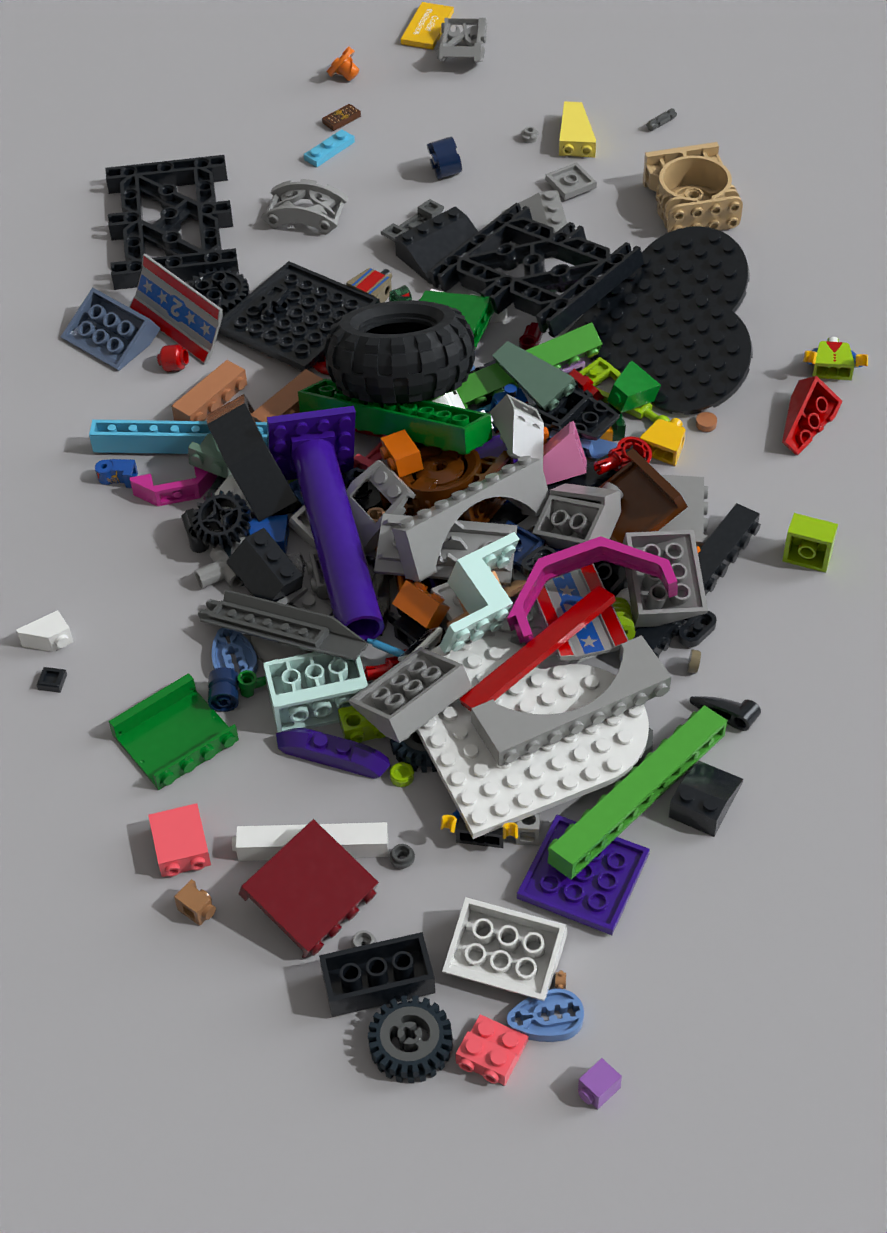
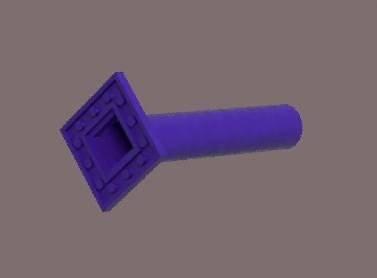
M354 406L267 417V447L286 480L298 479L334 618L366 642L368 638L374 640L383 632L384 623L341 474L353 469L355 408Z

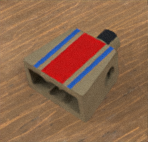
M368 268L347 281L346 285L380 299V303H383L392 292V273L388 269L378 272Z

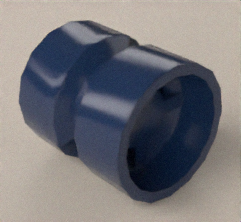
M226 667L212 670L208 675L209 707L219 712L234 710L239 704V693L237 691L239 688L238 673Z

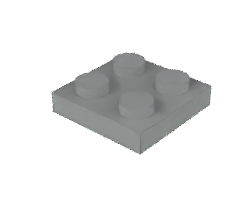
M577 162L547 173L545 180L555 190H558L559 195L564 200L597 187V182Z

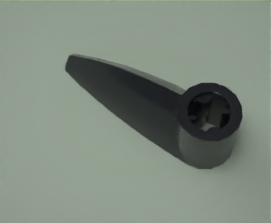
M690 697L692 705L699 709L705 705L728 720V725L741 731H747L761 714L759 705L749 699L739 703L718 697Z

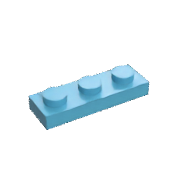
M341 129L306 152L304 160L315 167H319L353 144L355 136Z

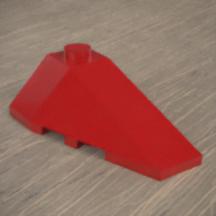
M817 376L799 380L791 395L782 443L795 455H799L811 443L813 437L820 433L824 426L836 417L843 402Z

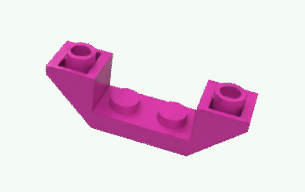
M194 466L196 478L154 486L151 474L130 477L134 496L155 506H163L200 499L212 486L217 475Z

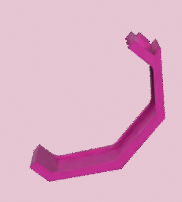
M601 536L539 558L507 617L510 630H516L520 644L530 642L534 637L527 616L545 583L550 579L599 561H607L657 577L663 582L668 597H674L678 595V586L670 561Z

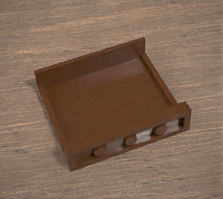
M633 448L626 453L631 462L598 487L602 488L607 482H610L617 486L624 495L621 499V514L610 537V540L623 543L626 533L659 531L688 507L682 495Z

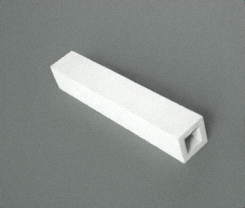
M387 822L319 824L353 858L388 857ZM307 824L237 826L236 836H232V851L237 852L238 861L270 860Z

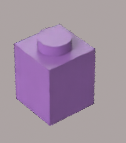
M601 1058L579 1078V1096L586 1104H592L596 1109H599L621 1088L622 1076Z

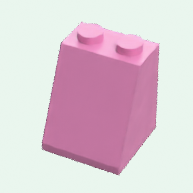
M574 421L569 422L543 446V471L547 485L587 473V460Z

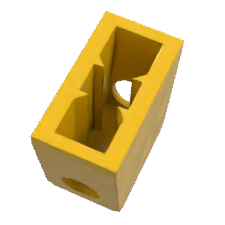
M672 418L670 422L658 419L641 435L640 439L644 440L651 448L652 458L676 466L684 445L686 429L682 427L683 423L680 419Z

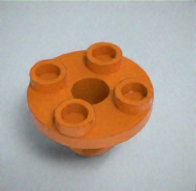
M350 46L345 49L340 58L337 57L326 71L330 77L337 73L342 75L347 81H351L359 73V68L353 63L351 58L355 51Z

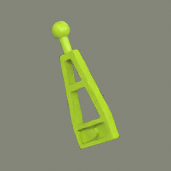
M601 357L580 371L583 376L587 375L594 382L593 386L595 387L610 376L616 381L621 375L617 369ZM597 388L604 397L601 401L608 404L607 399L610 393ZM651 403L640 406L641 408L637 407L625 411L639 419L647 417L654 423L658 419L670 422L667 416H658L654 413Z

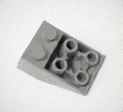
M506 394L490 413L494 420L493 424L498 428L501 434L500 438L508 449V455L515 460L522 456L541 459L543 467L544 422L538 410Z

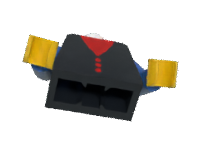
M458 809L451 815L442 816L440 829L449 828L451 829L450 832L454 833L456 828V843L503 848L504 839L507 836H514L515 839H518V825L513 822L505 823L502 828L473 839Z

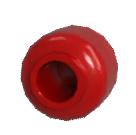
M179 344L167 345L161 348L160 354L157 355V361L166 372L181 371L189 363V355L187 350Z

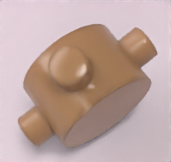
M562 970L556 972L555 988L566 989V973Z

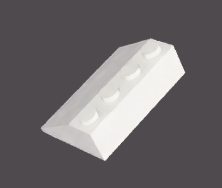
M465 897L442 972L545 1002L567 937L566 924Z

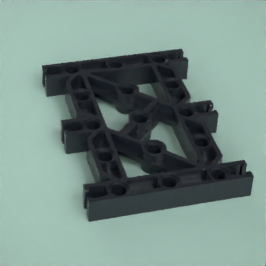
M225 155L105 168L109 194L121 193L122 205L121 213L108 214L111 241L124 239L126 260L111 262V277L114 290L138 287L143 268V254H146L145 240L164 249L166 256L152 259L184 282L193 281L192 276L199 277V272L205 274L206 269L211 272L214 267L217 271H220L222 267L224 271L231 268L232 273L238 271L239 275L236 248L222 250L219 230L220 228L233 227L230 200L216 202L214 182L228 181ZM195 184L197 201L178 193L176 186ZM141 193L159 201L163 208L160 212L161 218L153 224L143 220ZM189 216L199 221L202 249L182 240L179 233L181 223Z
M515 203L431 268L428 273L433 287L438 288L441 285L440 288L444 292H447L458 282H461L462 287L477 292L483 297L488 296L492 302L494 312L500 314L513 303L515 309L536 317L540 332L545 333L548 329V334L555 338L644 264L641 248L635 246L631 250L630 243L627 242L611 254L610 248L587 240L583 226L579 225L575 230V224L572 222H568L555 233L553 227L534 221L529 207L524 206L521 210L520 204ZM511 241V242L516 243V244H518V245H517V246H514L513 244H511V243H509V242ZM553 257L574 266L569 267L567 264H559L554 266L551 271L546 272L545 259ZM519 264H523L524 276L515 278L495 269L501 268L504 271H510L517 268ZM550 290H555V291H557V292H560V293H561V292H564V293L561 294V295H558V294H555V293H553V292H550Z

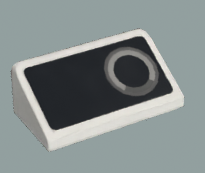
M437 627L426 631L398 658V661L401 662L420 647L431 651L441 641L442 628Z

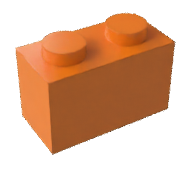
M405 429L381 438V456L384 460L387 459L388 466L392 471L396 472L399 478L424 469L420 451Z
M406 580L392 604L425 628H437L450 609L448 605L443 603L445 599L435 592L431 594L426 591L428 587L421 582L415 581L413 583Z

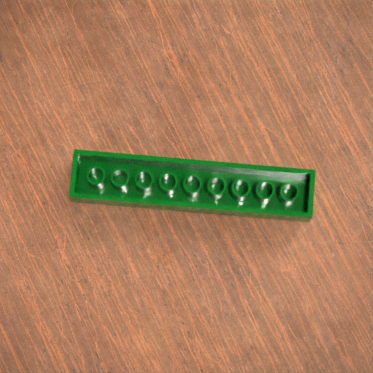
M323 379L298 391L300 413L354 406L356 411L355 428L359 431L366 430L376 435H390L405 429L413 442L422 443L424 446L439 447L441 450L457 451L458 454L462 455L469 454L473 449L483 446L484 443L492 439L491 414L427 400L401 404L360 401L359 399L343 395V392L337 389L336 383H333L330 379Z

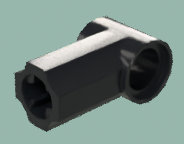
M188 509L181 515L189 539L190 549L195 553H203L209 549L210 544L205 545L196 536L197 533L194 532V524L192 523V517H195L193 514L194 509Z

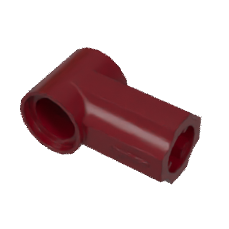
M531 322L530 325L526 326L524 334L520 336L519 347L523 350L539 345L543 333L540 332L538 323Z

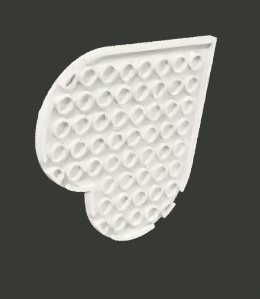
M483 636L475 642L472 640L466 642L460 650L455 652L451 650L444 654L440 645L433 648L431 652L463 664L473 688L522 647L501 638ZM539 664L497 698L495 703L508 709L531 714L568 712L583 707L598 698L611 685L616 675L589 665L564 664L543 669ZM459 699L455 700L443 712L438 713L426 725L416 731L474 839L502 828L505 823H515L606 787L625 777L645 751L649 721L644 704L627 709L621 715L611 716L598 725H591L584 728L578 734L568 735L555 744H548L541 747L535 753L525 754L516 761L505 763L501 766L497 764L473 726L471 711L461 705Z

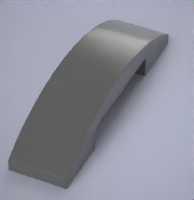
M429 199L418 206L416 215L399 226L394 223L381 231V235L395 242L396 236L441 214L444 206Z

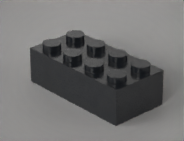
M423 932L319 955L332 1017L390 1004V1000L394 998L396 1002L401 1001V996H407L408 1000L412 999L413 995L421 997L436 993L435 977Z

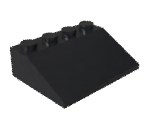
M455 206L396 236V256L431 285L432 282L428 271L478 233V230L469 217Z

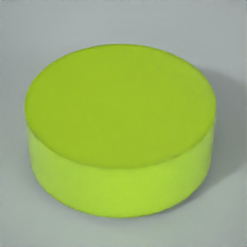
M405 762L393 765L390 769L392 784L397 787L409 786L414 780L413 767Z

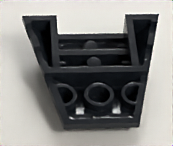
M578 382L574 386V391L568 396L564 395L559 400L558 406L553 410L544 412L537 404L532 406L538 410L544 422V427L546 426L548 431L554 430L559 432L569 422L574 421L579 438L597 441L620 417L617 412L601 400L596 401L592 397L593 394L588 390L583 391L579 388Z

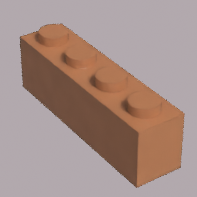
M229 360L223 362L171 406L174 421H205L209 413L223 406L240 390L245 388L247 385L245 369Z
M305 369L251 413L254 421L267 422V417L300 413L298 391L323 380V378Z

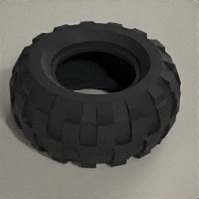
M390 301L350 311L338 317L334 324L331 325L330 334H327L324 347L326 369L333 383H336L337 389L342 391L345 396L372 403H412L445 395L462 386L463 382L467 381L468 373L471 372L475 361L474 334L462 312L447 305L427 301Z

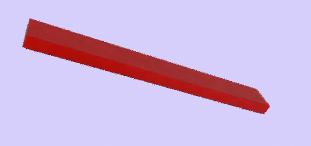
M598 585L459 699L461 705L471 711V708L492 699L495 701L616 601L615 595Z

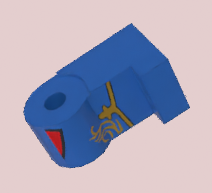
M101 460L95 465L98 481L103 485L124 483L126 488H132L130 477L138 476L135 460Z

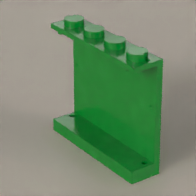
M189 673L109 721L113 737L158 790L171 785L182 775L190 773L195 767L211 760L216 754L233 746L239 740L236 725L233 724L229 727L209 707L205 699L197 692L194 678Z

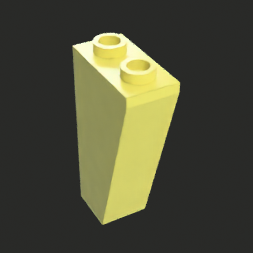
M564 101L559 156L595 157L596 138L582 102Z

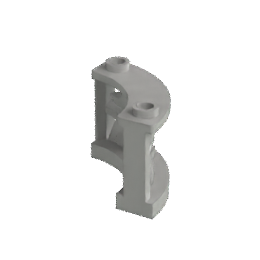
M445 18L444 23L441 24L443 40L440 43V48L436 50V58L440 62H444L446 58H474V62H483L485 53L483 43H486L487 31L486 18ZM451 25H462L463 31L460 33V28L456 26V31L452 32L450 30ZM464 39H465V43L468 45V46H455L456 44H458L459 42H461V41L464 40Z
M301 179L300 182H291L289 180L272 188L270 192L273 195L267 211L262 214L261 218L273 228L289 223H300L328 234L337 227V222L343 206L348 200V196L328 184L327 186L316 184L317 181ZM300 199H310L315 205L301 207L295 206L292 203Z

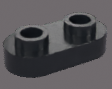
M546 546L538 547L522 560L521 573L528 578L539 558L556 553V551Z
M708 611L706 614L691 617L679 630L678 639L680 643L686 647L699 645L715 630L717 622L715 614Z

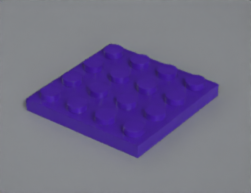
M556 814L517 892V899L613 935L647 861L650 849L616 837L571 880L548 863V847L554 839H559L565 833L569 825L577 822Z

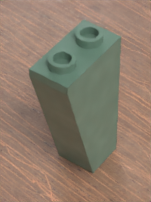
M509 341L492 355L495 362L544 412L556 408L559 400L564 395H570L575 389L576 382L571 375Z

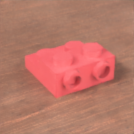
M480 1014L471 1032H467L456 1052V1064L464 1071H474L482 1075L490 1083H500L505 1086L528 1042V1036Z

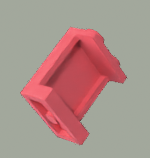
M197 803L148 815L162 877L176 876L179 873L190 870H201L211 865Z

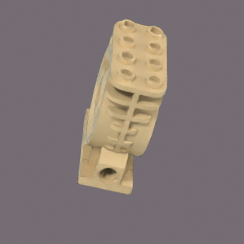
M717 142L645 152L643 185L656 191L657 212L664 222L667 233L693 226L709 227L720 231L732 229L739 225L743 202L735 186L731 184L732 177L718 154L719 145Z

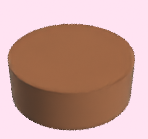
M702 412L697 415L696 427L699 430L710 432L716 428L717 417L713 413Z

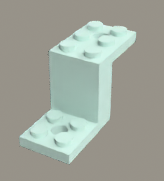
M515 532L457 560L447 583L469 615L449 625L440 644L444 654L451 650L454 652L458 651L466 642L470 640L475 642L482 638L486 632L490 630L495 632L504 625L503 621L509 615L513 602L491 570L496 567L499 569L503 568L510 562V557L516 551L515 547L519 541Z

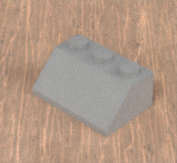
M566 483L550 490V495L605 505L607 507V539H610L621 514L620 490Z
M550 495L532 534L545 540V544L548 547L561 550L600 536L607 538V507L602 504Z

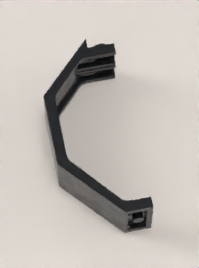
M245 394L209 413L207 415V425L228 469L257 519L261 522L269 516L292 513L301 507L302 504L267 447L251 415L254 409Z

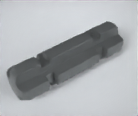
M671 108L667 112L655 117V119L649 120L646 123V127H648L649 131H653L677 116V112H675L674 108Z

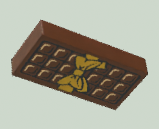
M349 103L323 117L322 123L335 131L361 117V111Z

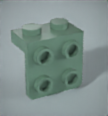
M207 434L201 444L191 442L188 447L189 464L227 479L231 472L212 434Z

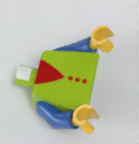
M829 337L827 341L819 342L818 348H814L812 351L806 350L803 362H806L808 365L814 364L812 377L852 380L854 368L868 366V355L856 354L850 349L848 343L839 342L837 337Z

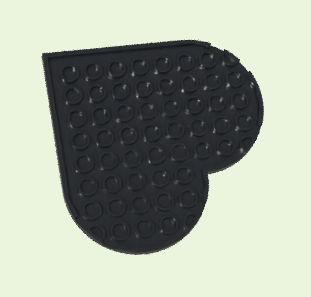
M702 226L685 227L664 234L646 247L642 252L644 264L586 311L566 333L592 322L602 342V346L598 350L599 353L590 357L592 361L601 357L620 373L624 371L629 362L633 361L661 384L655 401L651 402L654 407L671 414L675 412L689 415L701 413V410L712 406L715 408L737 392L750 371L749 366L751 358H753V347L745 324L735 314L746 296V289L750 280L749 266L743 250L733 238L717 229Z

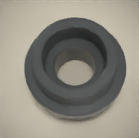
M398 844L390 852V862L397 868H407L415 860L413 849L406 844ZM400 856L406 857L404 859H399Z

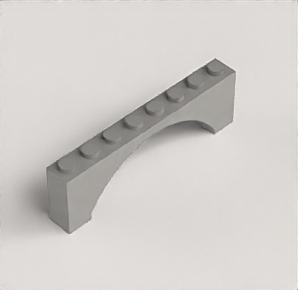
M522 456L514 464L503 466L499 472L486 475L482 481L469 484L467 489L452 493L450 498L435 502V506L418 511L417 515L412 518L401 520L399 525L392 528L405 578L421 582L437 573V560L448 532L457 519L477 502L492 497H502L519 507L523 515L534 517L541 515L549 498L541 459Z
M641 635L621 644L619 656L621 665L615 679L598 698L585 706L558 714H531L508 709L496 704L492 699L471 708V722L497 764L501 766L505 763H512L525 754L535 753L541 747L548 744H555L568 735L578 734L584 728L591 725H598L611 716L621 715L629 708L641 706L654 697L665 695L670 691L671 675Z

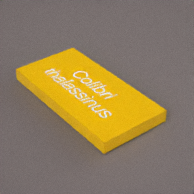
M422 2L404 32L401 44L433 50L442 35L441 24L444 23L445 18H451L454 13V7Z

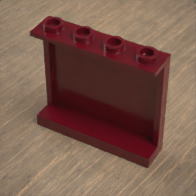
M313 819L241 886L239 895L245 901L250 898L304 952L302 958L305 959L310 953L315 956L324 946L322 941L328 936L332 939L342 929L340 924L345 919L350 921L360 911L357 907L363 901L368 904L377 894L375 889L379 882Z

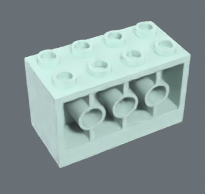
M312 652L263 663L277 733L292 728L311 729L339 723L338 709L352 706L348 700L368 686L360 655L356 660H350Z

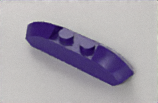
M292 728L276 733L278 749L287 755L372 779L381 777L390 766L387 756L359 742L306 728Z

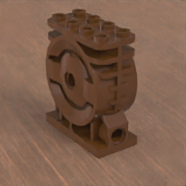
M414 442L420 451L424 469L400 477L416 494L414 499L409 497L405 503L404 508L406 511L404 514L406 516H416L418 511L435 506V502L450 498L452 493L467 489L469 484L482 481L486 475L499 472L505 465L514 464L513 458L505 450L499 457L488 456L480 458L475 449L469 454L462 455L458 454L457 451L441 450L439 447L424 446L422 443ZM380 492L383 509L387 511L392 504ZM502 497L484 499L468 508L457 520L488 523L507 499Z

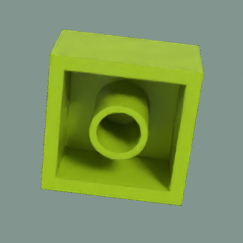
M794 513L787 532L782 562L826 573L833 552L838 524Z

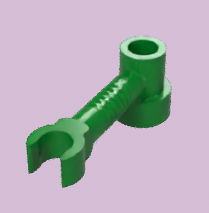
M245 670L238 675V686L243 697H252L254 689L267 685L265 676L257 678L253 671Z

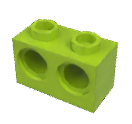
M353 706L338 709L339 723L344 739L361 743L375 738L386 737Z

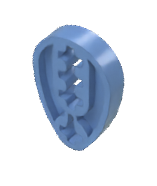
M220 628L212 645L214 669L226 667L235 670L230 655L234 653L240 672L250 670L256 674L258 669L257 656L248 639L240 632ZM226 636H229L230 644L227 643Z
M551 989L547 993L545 1002L528 997L517 1004L507 1015V1027L527 1035L528 1040L540 1042L565 1041L578 1034L582 1028L584 1020L583 1004L574 993L568 990ZM569 1008L576 1012L574 1017L567 1013ZM555 1011H559L562 1014L561 1019H557V1016L554 1015ZM546 1013L549 1021H544L541 1014ZM520 1017L523 1025L518 1026L515 1018Z

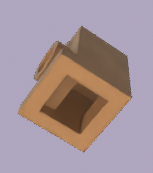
M192 879L174 896L177 910L199 926L215 914L216 907L212 905L211 896L203 889L199 891L195 881Z

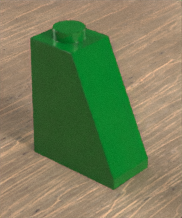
M631 361L613 384L607 401L619 412L623 413L654 402L661 384Z

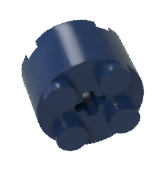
M452 136L426 144L428 153L432 156L430 164L432 169L435 170L437 180L462 172L460 155L457 154V146Z

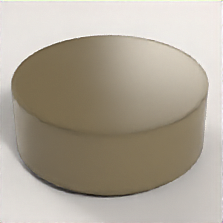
M691 649L687 672L696 674L698 672L701 652L699 650Z

